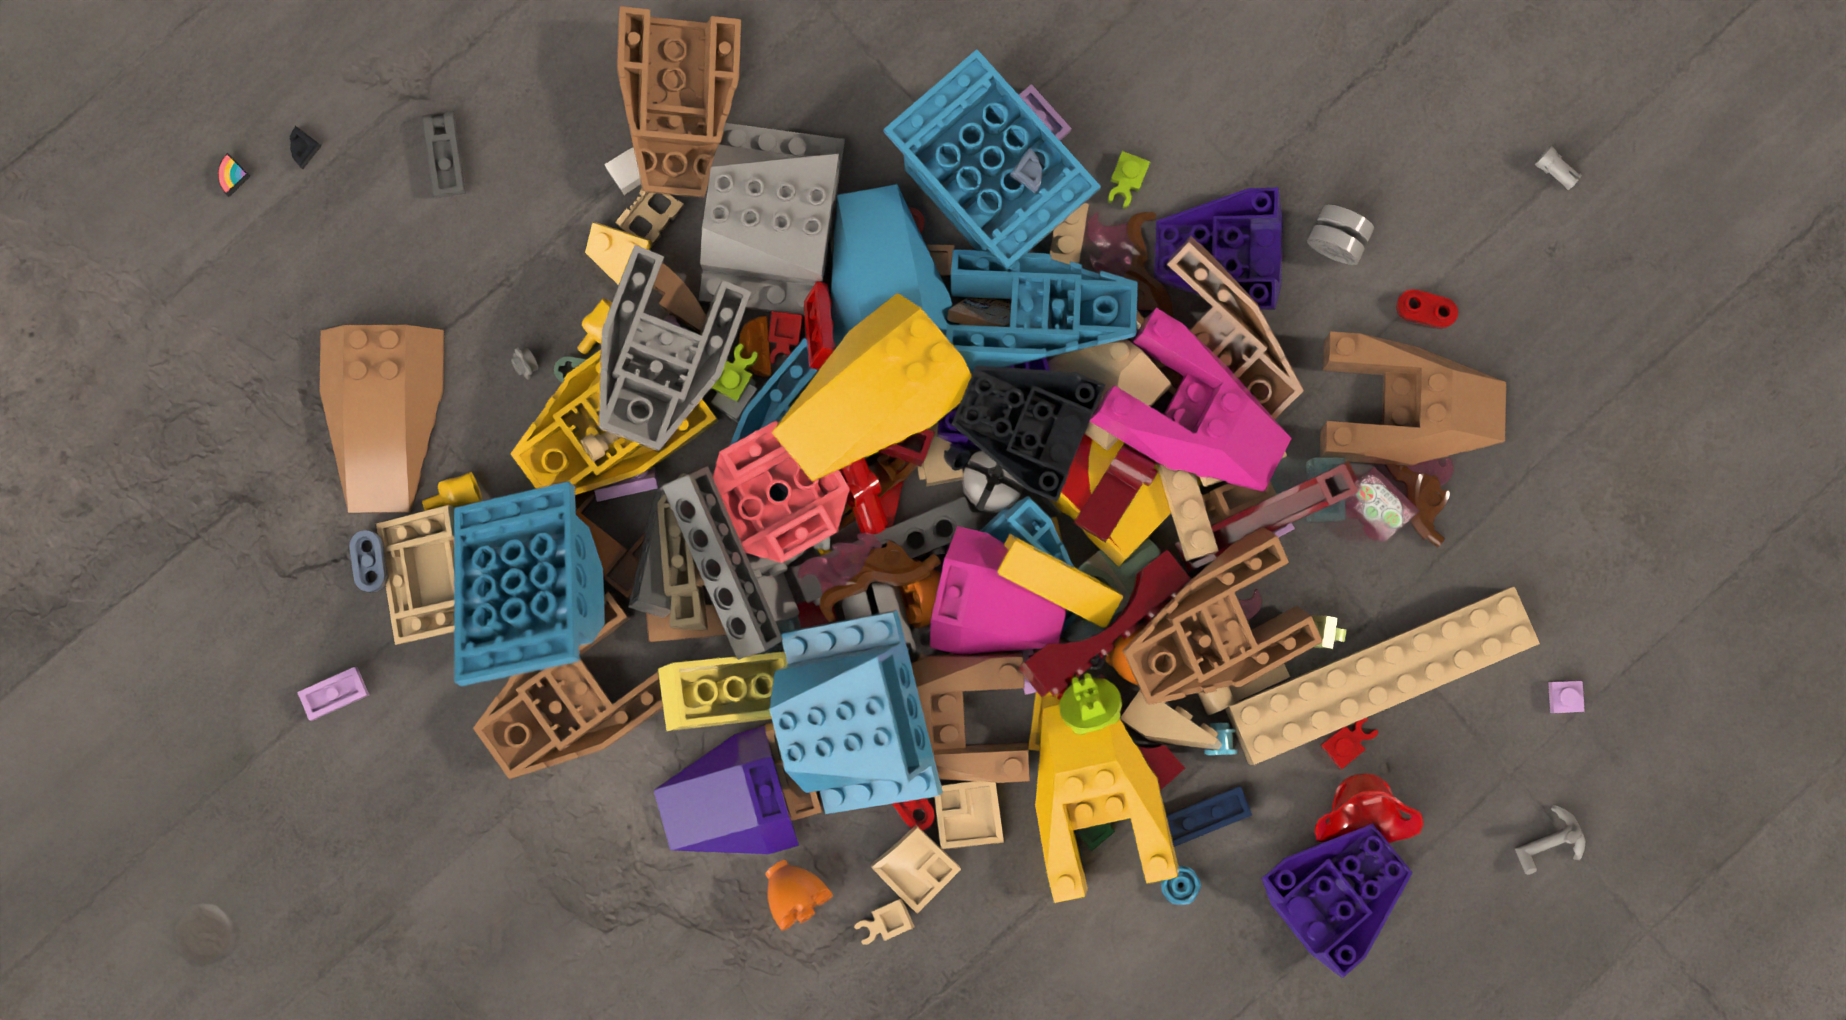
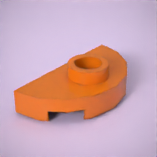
M767 316L753 318L743 326L740 333L739 344L744 345L741 357L749 359L754 351L758 352L757 362L747 368L755 375L768 377L771 376Z

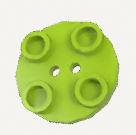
M1086 673L1084 679L1080 681L1075 677L1072 679V685L1063 693L1060 700V715L1066 725L1071 727L1076 734L1082 735L1087 732L1100 730L1119 721L1122 707L1120 692L1113 683L1106 679L1092 678L1089 673Z

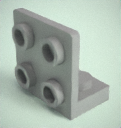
M759 556L750 557L748 560L775 622L796 617L799 614V610L784 575V572L788 570L787 565L794 561L796 556L783 563Z

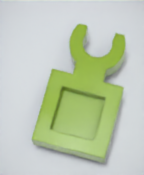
M1122 151L1110 180L1118 184V186L1110 191L1108 203H1112L1114 196L1122 195L1125 198L1123 209H1127L1132 199L1130 189L1139 192L1150 161Z
M741 343L734 350V363L732 364L726 360L721 376L711 387V389L736 402L740 401L753 377L751 373L746 371L747 367L753 366L758 360V352L756 351L752 353L749 359L741 358V352L744 349V345Z

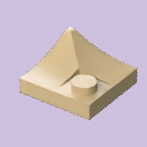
M974 781L941 786L943 793L935 796L942 850L1004 843L995 782Z
M917 825L870 864L873 870L917 914L961 870L960 866Z

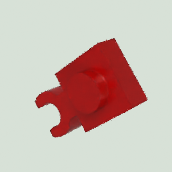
M772 311L768 341L776 342L777 344L770 354V363L775 364L778 353H784L788 358L792 353L790 344L799 345L802 314Z
M1367 717L1355 722L1352 731L1347 726L1340 728L1320 745L1339 769H1343L1366 750L1361 745V741L1371 740L1377 736L1379 732L1377 729L1371 730L1368 734L1362 731V724L1368 720Z

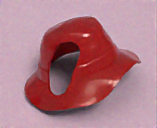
M1368 773L1357 774L1347 777L1339 784L1334 795L1332 811L1323 815L1317 821L1315 836L1318 842L1324 843L1374 824L1387 842L1392 843L1419 835L1423 828V817L1419 811L1406 806L1395 798L1388 783L1380 776ZM1400 810L1410 814L1411 818H1403Z

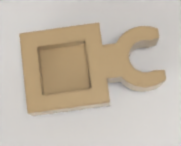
M902 898L872 911L875 921L864 919L855 925L856 929L865 926L870 930V936L861 941L863 945L876 940L879 933H881L885 941L915 927Z

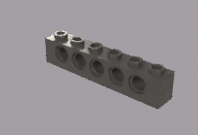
M708 466L662 485L737 659L764 652L783 641Z
M964 496L887 528L878 534L870 535L798 565L793 570L807 603L814 602L815 606H820V598L826 590L837 585H846L850 579L858 574L850 569V563L854 558L862 557L866 560L872 549L881 548L887 545L888 541L895 542L901 546L910 559L917 562L918 558L927 554L931 556L934 553L936 556H940L946 553L945 547L951 544L957 526L977 531L979 529ZM938 523H950L953 527V533L946 538L938 536L935 531ZM914 533L922 535L925 540L923 547L917 550L911 549L907 545V538ZM834 569L839 573L837 583L826 585L822 582L821 577L825 570Z

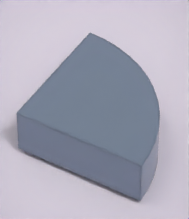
M1029 148L1011 172V176L1036 194L1042 181V168L1037 155Z

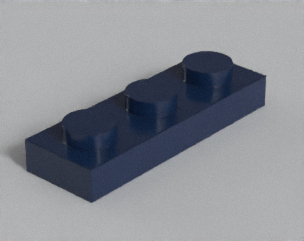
M1237 786L1170 813L1166 817L1173 846L1175 847L1252 816L1241 786Z

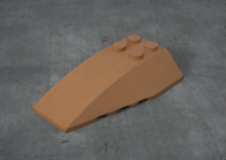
M620 6L617 72L642 191L704 197L709 183L711 165L717 146L721 142L726 119L732 105L733 95L739 81L741 19L711 16L707 23L650 17L651 9Z
M342 325L321 330L320 395L348 513H411L421 477L420 471L429 447L427 446L437 417L436 411L443 394L444 330L411 325Z

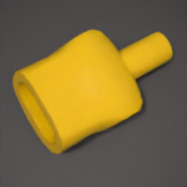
M602 298L595 309L583 319L582 327L587 332V335L577 347L581 353L587 355L596 342L601 344L602 328L612 304L610 300Z
M469 472L459 477L439 482V494L422 500L425 511L446 505H452L453 508L482 502L483 499L473 473Z

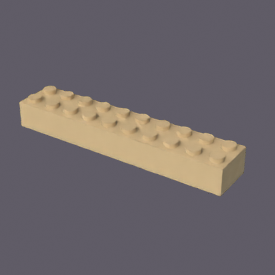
M1514 586L1505 588L1240 700L1225 708L1233 729L1236 731L1235 734L1248 764L1256 765L1540 643Z

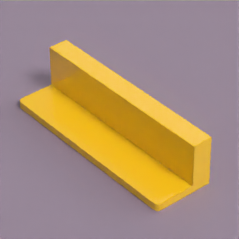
M1009 534L1004 543V546L1009 551L998 569L999 575L1102 628L1107 627L1123 598V595L1117 589Z

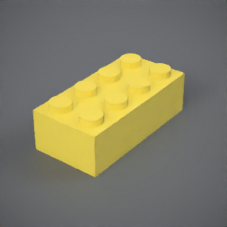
M785 652L751 655L739 660L737 657L678 662L658 668L666 730L673 731L772 719L770 702L774 674L776 670L788 664Z

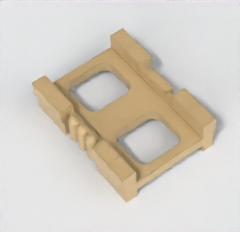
M641 189L639 192L641 197L638 196L637 201L633 202L634 205L630 206L631 210L626 208L615 223L625 232L636 235L630 230V225L638 216L646 219L652 224V229L644 238L652 240V248L661 237L660 232H663L667 227L670 219L673 221L683 209L684 204L670 194H663L671 201V205L665 213L659 214L648 205L656 193L643 192Z

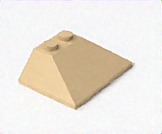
M1127 339L1046 358L1050 371L1075 372L1105 384L1099 402L1103 395L1115 385L1151 407L1172 386L1171 382L1148 356ZM1089 421L1085 434L1108 451L1119 439Z
M452 505L377 523V533L381 537L384 546L388 574L386 591L395 645L455 632L454 508Z

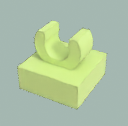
M1311 615L1322 639V643L1314 646L1315 648L1333 649L1334 642H1345L1347 630L1336 628L1338 618Z

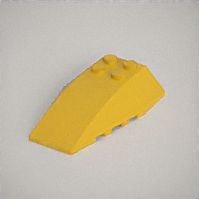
M897 293L846 334L772 431V434L813 482L850 465L856 460L868 457L880 449L896 444L915 433L932 427L961 403L972 375L962 355L923 309Z

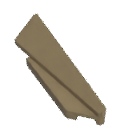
M664 494L657 502L664 592L667 596H672L670 627L676 629L708 630L703 580L670 503L667 500V496Z

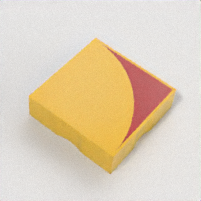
M1084 433L1057 502L1050 501L1061 512L1075 520L1124 442L1119 439L1107 451ZM1157 464L1154 466L1156 470H1158ZM1159 470L1149 487L1144 484L1141 486L1106 543L1084 530L1087 537L1118 567L1172 514ZM1196 476L1198 486H1200L1202 481L1199 476Z

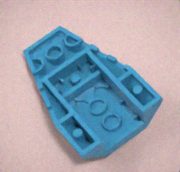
M898 185L837 195L831 286L832 306L830 309L831 320L834 321L833 341L836 343V348L853 327L897 293L921 307L946 336L947 325H956V323L947 320L948 310L952 308L951 297Z

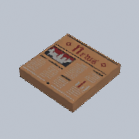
M967 297L948 310L947 320L960 325L1010 327L1011 303L996 298Z

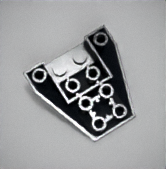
M976 366L952 425L1027 490L1057 502L1105 384L1075 372Z

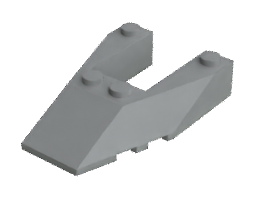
M634 245L602 328L599 428L659 451L721 376L751 291L722 280L716 289L700 335L643 313L664 256Z

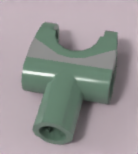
M1148 538L1120 567L1100 550L1078 569L1117 589L1123 595L1120 604L1113 614L1115 615L1127 605L1133 590L1136 574L1160 556L1161 553Z

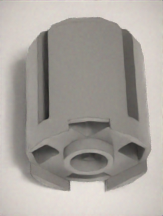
M982 450L974 453L969 459L962 479L963 493L969 504L978 511L988 514L999 513L1005 508L1012 507L1020 498L1024 488ZM993 475H996L1001 483L995 485L992 492L986 489L988 485L986 477L991 478Z
M877 581L871 582L879 613L898 610L907 650L912 647L914 653L916 647L912 638L901 590L895 585ZM866 591L842 600L845 620L871 615Z

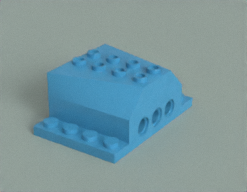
M977 49L884 128L886 136L904 155V171L975 250L990 251L1007 270L1101 188L1098 182ZM1029 148L1037 155L1042 168V181L1036 194L1011 176V172Z
M570 481L454 508L455 683L459 686L578 662L579 645L592 643L605 625L603 567L589 527L575 514V486Z
M898 610L781 633L788 664L775 671L770 713L785 771L805 793L820 790L825 814L935 797L943 793Z

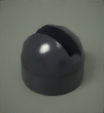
M951 443V448L948 451L944 450V459L953 470L957 471L968 464L971 452L962 444Z

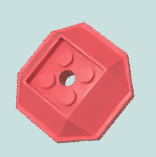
M774 421L720 451L713 479L745 553L783 563L837 533L849 493V487L839 470L812 482L772 434V431L779 423ZM775 484H784L788 489L787 498L781 502L774 501L770 496V490Z

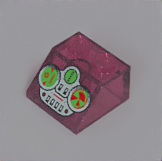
M1375 467L1366 471L1358 478L1362 490L1339 501L1342 504L1340 506L1342 512L1350 519L1354 520L1356 518L1364 525L1362 528L1363 532L1373 541L1379 540L1380 542L1388 540L1420 511Z

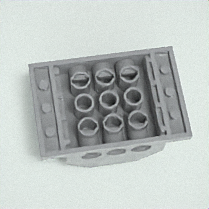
M725 123L722 145L717 146L711 165L702 224L700 265L703 273L699 303L711 304L716 289L721 281L724 280L751 291L745 309L765 312L780 311L802 314L805 317L803 301L817 281L825 283L830 251L829 240L832 237L845 139Z

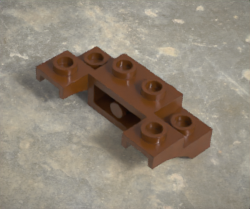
M590 490L575 495V514L590 529L603 567V579L630 599L645 532L632 548L627 550L583 515L596 498L595 492Z

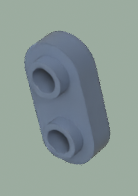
M367 530L359 531L351 538L349 545L354 582L363 591L377 592L386 585L388 579L383 541L374 532ZM370 541L373 545L372 550L366 552L364 545ZM374 571L377 578L371 583L368 576Z

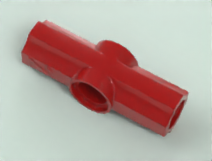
M863 457L839 469L849 487L846 503L853 509L861 534L869 536L884 531L888 523L878 494L881 493L880 483L874 473L868 469Z

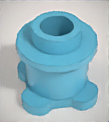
M1210 723L1211 728L1219 733L1216 738L1222 746L1219 750L1206 749L1204 754H1238V749H1233L1232 732H1236L1235 729H1229V723Z

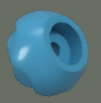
M1179 866L1178 877L1161 881V889L1164 896L1175 905L1192 903L1201 888L1200 880L1195 871L1187 866ZM1179 882L1183 883L1182 888H1178Z

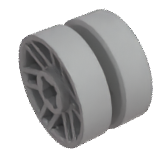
M1330 204L1324 205L1317 218L1318 225L1313 227L1307 243L1315 251L1330 259L1349 265L1358 264L1365 250L1363 245L1368 243L1374 231L1373 224L1349 209Z

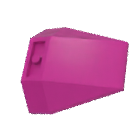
M957 526L944 560L931 617L930 648L964 655L1039 649L1048 643L1059 644L1067 609L998 574V569L1009 551L1002 541L989 533Z

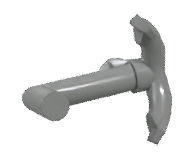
M1555 805L1551 808L1552 811L1558 814L1560 819L1566 822L1567 826L1563 830L1515 848L1525 874L1528 875L1537 871L1531 857L1532 855L1565 842L1569 844L1575 843L1573 847L1575 852L1574 860L1582 858L1586 841L1575 816L1566 809Z

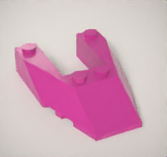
M1156 308L1145 318L1132 343L1146 354L1184 376L1164 415L1114 385L1103 395L1090 422L1170 470L1195 473V476L1212 477L1225 480L1229 484L1264 491L1292 438L1233 372L1184 324Z

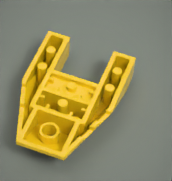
M599 350L565 376V380L555 394L550 397L545 408L513 449L511 456L536 489L570 481L575 486V495L644 473L694 440L719 420L704 400L701 399L659 451L621 437L608 445V450L604 451V456L596 461H592L584 450L581 440L590 434L596 435L599 433L602 435L607 432L599 428L601 350Z
M1059 704L1043 708L1035 803L1046 871L1054 903L1085 897L1088 890L1074 830L1131 818L1146 883L1178 877L1179 866L1157 777L1151 771L1141 751L1126 731V727L1121 719L1117 723L1110 724L1100 730L1079 735L1074 733L1072 728L1067 726L1062 719Z

